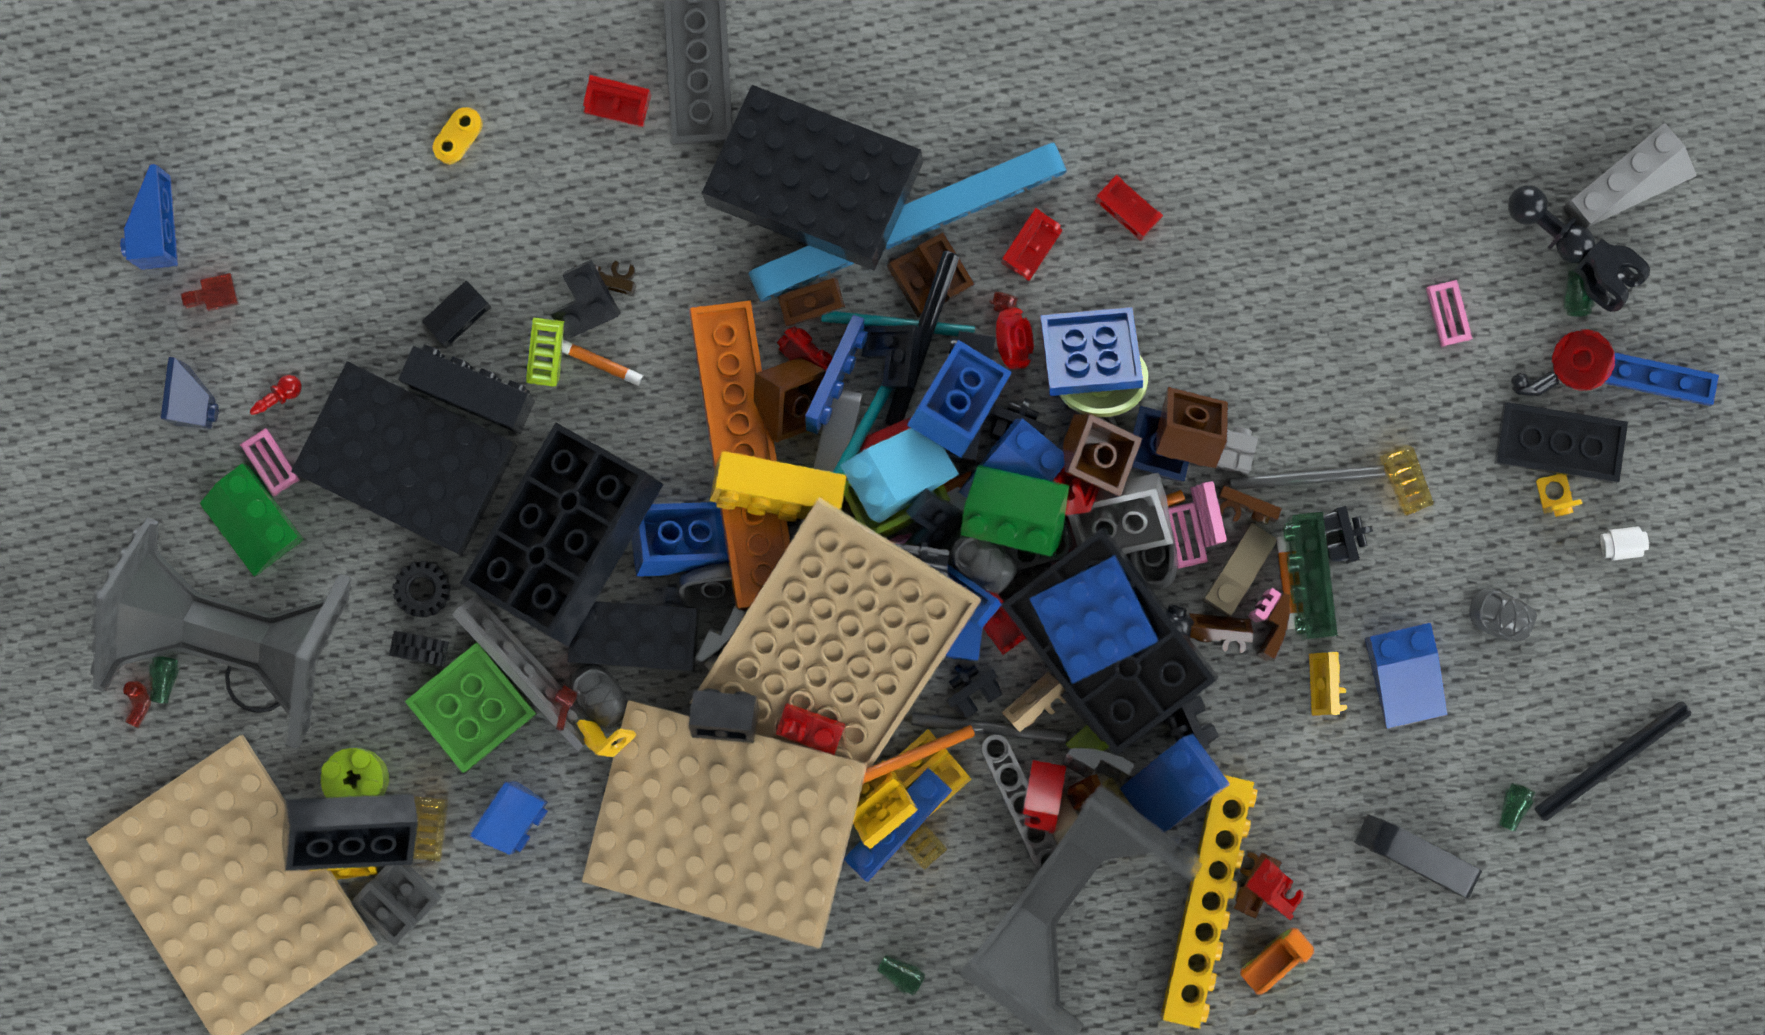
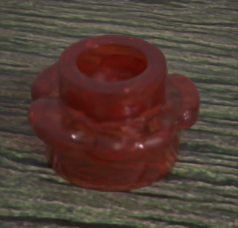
M995 291L993 300L989 299V303L994 304L993 311L999 313L1007 308H1018L1016 306L1018 297L1011 294Z

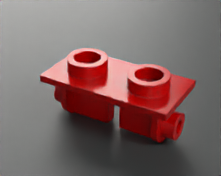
M796 326L785 330L784 333L786 335H783L777 341V344L780 346V352L790 361L803 357L827 371L833 357L827 351L819 350L811 342L812 337L808 332Z

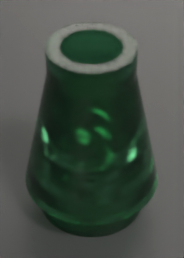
M1574 270L1568 272L1563 307L1567 309L1568 316H1588L1592 314V307L1595 306V303L1585 292L1582 278Z
M164 656L153 657V662L149 664L150 701L164 704L169 702V696L180 671L177 659Z
M1511 783L1510 788H1506L1501 818L1498 824L1506 829L1516 831L1518 825L1535 802L1533 799L1535 791L1522 785Z
M885 955L877 969L904 995L909 993L914 996L926 976L925 973L920 971L921 967L893 959L888 955Z

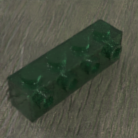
M1323 512L1291 515L1287 518V523L1283 524V534L1285 542H1290L1291 554H1287V567L1289 573H1294L1295 585L1290 586L1292 603H1297L1299 616H1294L1296 634H1301L1302 641L1338 636Z

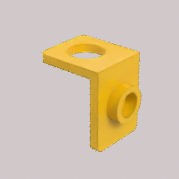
M1556 474L1536 480L1544 514L1554 512L1555 517L1574 513L1572 507L1582 504L1581 499L1573 501L1567 475ZM1550 482H1557L1562 486L1563 495L1557 500L1548 498L1545 489Z
M580 719L576 723L584 735L585 744L594 751L595 755L614 757L637 736L635 731L617 729L606 738L596 722ZM624 737L619 743L611 746L614 741Z

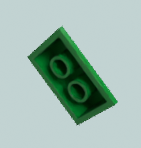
M243 463L220 479L199 503L254 577L304 540L250 466Z
M979 465L964 506L961 535L1051 556L1061 544L1069 485Z

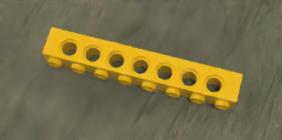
M1227 775L1224 776L1230 785L1208 801L1197 854L1200 855L1198 861L1203 865L1193 880L1190 881L1160 1018L1164 1021L1200 1029L1201 1022L1206 1023L1210 1004L1205 1003L1208 991L1213 992L1217 973H1213L1212 970L1215 960L1220 961L1223 942H1219L1221 930H1227L1230 912L1226 911L1228 899H1234L1237 881L1233 880L1235 868L1240 869L1242 865L1244 850L1239 849L1242 837H1248L1251 820L1246 819L1249 807L1254 808L1258 792L1257 789H1253L1254 782ZM1228 800H1234L1238 805V813L1232 818L1226 817L1223 813V805ZM1223 830L1228 831L1232 838L1231 844L1226 848H1220L1216 843L1217 834ZM1215 861L1222 862L1225 867L1223 876L1218 879H1213L1209 874V867ZM1208 892H1214L1218 897V903L1213 909H1205L1202 904V898ZM1200 923H1208L1211 927V934L1205 940H1199L1195 935V929ZM1193 954H1202L1204 957L1203 967L1197 971L1191 970L1188 965L1189 958ZM1189 984L1195 985L1198 991L1196 998L1192 1001H1184L1181 996L1182 989Z

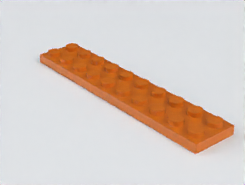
M751 300L691 307L689 314L714 472L722 451L777 462L774 441L753 401L755 373L762 371ZM737 506L732 510L720 508L736 607L741 610L749 609L790 544L787 521L779 519L778 514L768 512L765 515H754L748 513L747 508Z

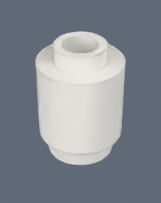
M1639 526L1608 530L1607 533L1600 536L1602 555L1604 558H1611L1613 561L1643 557L1644 550L1649 549L1648 535L1646 532H1642Z

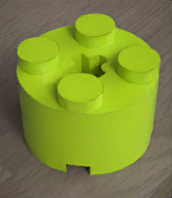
M362 748L343 749L334 753L322 766L321 788L326 798L384 795L389 783L387 766L382 758L370 750ZM352 772L361 776V780L357 781V786L349 783V779L353 777Z

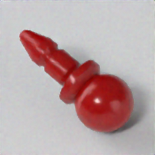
M285 375L280 378L277 385L270 387L272 393L264 396L262 400H258L250 409V414L262 413L278 401L283 405L286 403V399L296 398L302 390L300 380L293 375Z

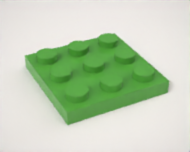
M477 642L405 701L462 773L469 771L537 715L495 661Z

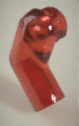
M128 681L123 687V693L129 697L133 707L125 722L139 728L151 706V700L146 687L141 682Z

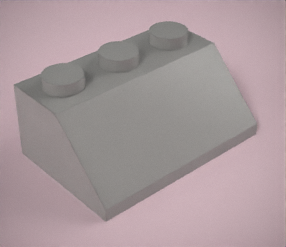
M1159 473L1127 479L1121 496H1116L1100 488L1090 512L1068 515L1077 546L1103 527H1105L1125 554L1173 543L1168 503Z

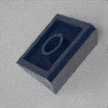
M1140 405L1132 434L1142 438L1131 469L1145 475L1159 473L1160 478L1184 482L1189 462L1156 454V433L1162 411Z

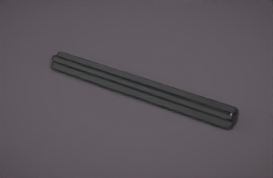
M949 251L942 253L918 323V327H921L922 331L915 386L959 261V256ZM896 389L885 420L887 425L891 426L904 420L914 389Z
M1678 702L1535 807L1537 815L1543 821H1548L1690 717L1692 712L1684 702Z

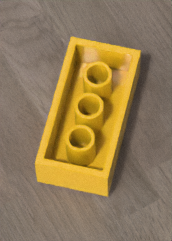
M722 451L715 467L710 501L716 502V506L723 509L732 510L737 506L747 508V512L754 515H765L768 512L778 514V518L784 521H796V518L805 520L818 498L841 511L847 475Z

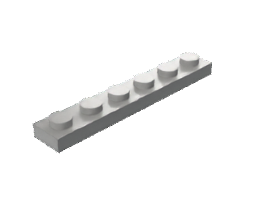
M477 595L458 607L452 614L454 618L577 751L586 746L584 735L576 723L580 719L593 720Z

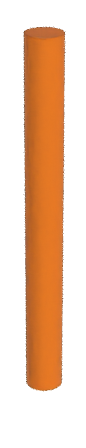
M968 725L866 769L863 784L975 736V732L972 726Z

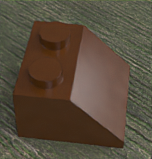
M802 357L755 373L753 401L772 440L775 442H780L807 431L805 415L826 373V370Z
M1168 387L1156 433V454L1216 469L1227 443L1228 402Z
M1091 414L1074 415L1063 442L1065 472L1109 493L1121 496L1142 438Z

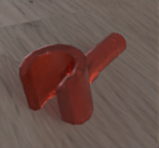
M565 685L562 689L558 690L553 699L562 705L559 710L560 713L556 729L559 731L564 730L569 708L577 698V694Z

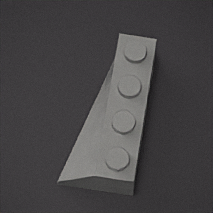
M1664 123L1568 202L1564 208L1572 218L1575 217L1577 219L1578 225L1589 228L1697 175L1686 147Z

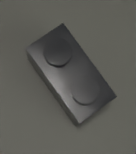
M711 688L704 689L703 691L694 690L688 723L691 737L754 743L759 713L757 697L743 691L730 694L721 693Z

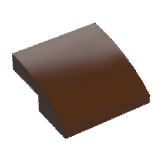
M943 232L887 265L917 318H920L942 253L944 251L955 253ZM960 259L944 303L974 285Z
M1285 592L1281 593L1280 600L1267 619L1261 621L1269 626L1271 630L1256 655L1266 661L1275 659L1286 634L1290 614V595Z

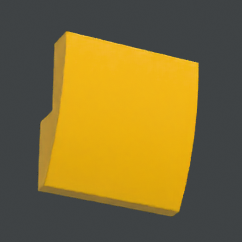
M928 729L900 754L937 738ZM946 749L894 770L906 791L927 768L931 769L952 789L951 793L930 815L972 780Z
M894 771L864 783L861 788L853 824L863 844L869 849L874 847L918 810Z

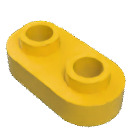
M469 107L457 109L435 138L433 152L442 163L454 164L458 162L480 133L482 120L474 109ZM463 118H470L471 123L469 126L463 127L460 125ZM447 142L453 143V149L449 152L443 151V146Z

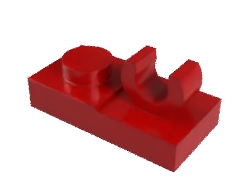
M786 703L776 735L835 755L846 724Z

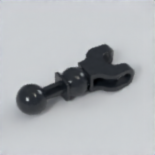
M1531 185L1517 188L1508 200V211L1511 217L1516 222L1524 225L1537 223L1555 239L1547 248L1551 250L1556 244L1557 252L1562 260L1579 264L1574 271L1582 278L1588 297L1607 311L1615 312L1620 310L1626 304L1629 296L1628 288L1625 285L1637 287L1644 283L1650 274L1648 263L1629 247L1622 245L1614 246L1602 238L1596 244L1594 236L1589 229L1580 225H1573L1577 220L1575 217L1565 225L1547 210L1548 200L1541 189ZM1628 267L1635 269L1638 274L1632 272ZM1608 292L1614 295L1616 299L1610 297Z

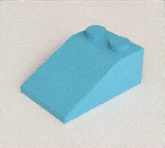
M912 428L865 449L840 465L869 517L878 523L883 522L912 504L926 488L933 491L959 475L944 447Z

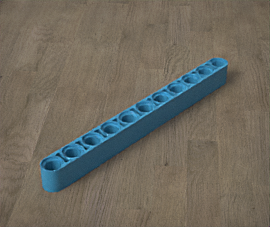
M1056 144L1044 145L905 204L887 242V250L911 240L913 235L916 238L940 227L939 224L941 223L944 226L968 216L967 212L969 211L972 214L996 204L995 200L1001 202L1024 192V188L1029 190L1053 180L1052 176H1055V178L1062 176L1067 172V169ZM808 245L751 270L748 275L760 302L772 299L771 295L777 297L800 287V283L805 285L828 275V271L833 273L855 263Z

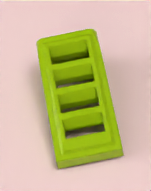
M533 318L526 383L557 386L560 379L564 321ZM539 330L556 332L555 337L539 335ZM538 343L554 345V349L538 347ZM537 356L553 358V361L537 360ZM536 369L551 370V372H549V371H542V370H536Z

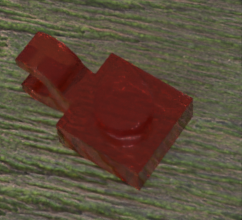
M231 273L200 280L202 289L181 293L183 306H186V309L200 306L204 303L208 311L239 305Z

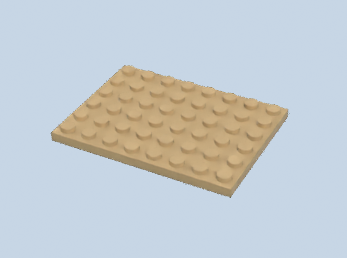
M818 498L698 688V691L711 688L721 693L734 694L737 691H743L756 696L759 713L755 734L807 748L811 747L776 735L786 703L842 722L846 725L835 755L867 763V768L874 764L979 605L981 598L826 501Z
M628 700L621 729L635 731L637 736L613 757L582 882L811 947L821 948L868 764L755 734L754 743L692 738L688 726L690 716ZM624 737L619 738L617 743H619Z
M244 735L238 736L86 838L211 1035L244 1034L377 945V942L331 871L326 869L311 872L310 870L285 871L282 836L286 801Z

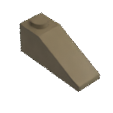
M1251 523L1202 601L1225 616H1231L1277 542L1276 538Z

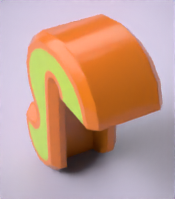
M1289 928L1272 940L1254 959L1248 961L1241 968L1240 975L1256 994L1262 995L1298 963H1306L1314 954V947L1298 928Z

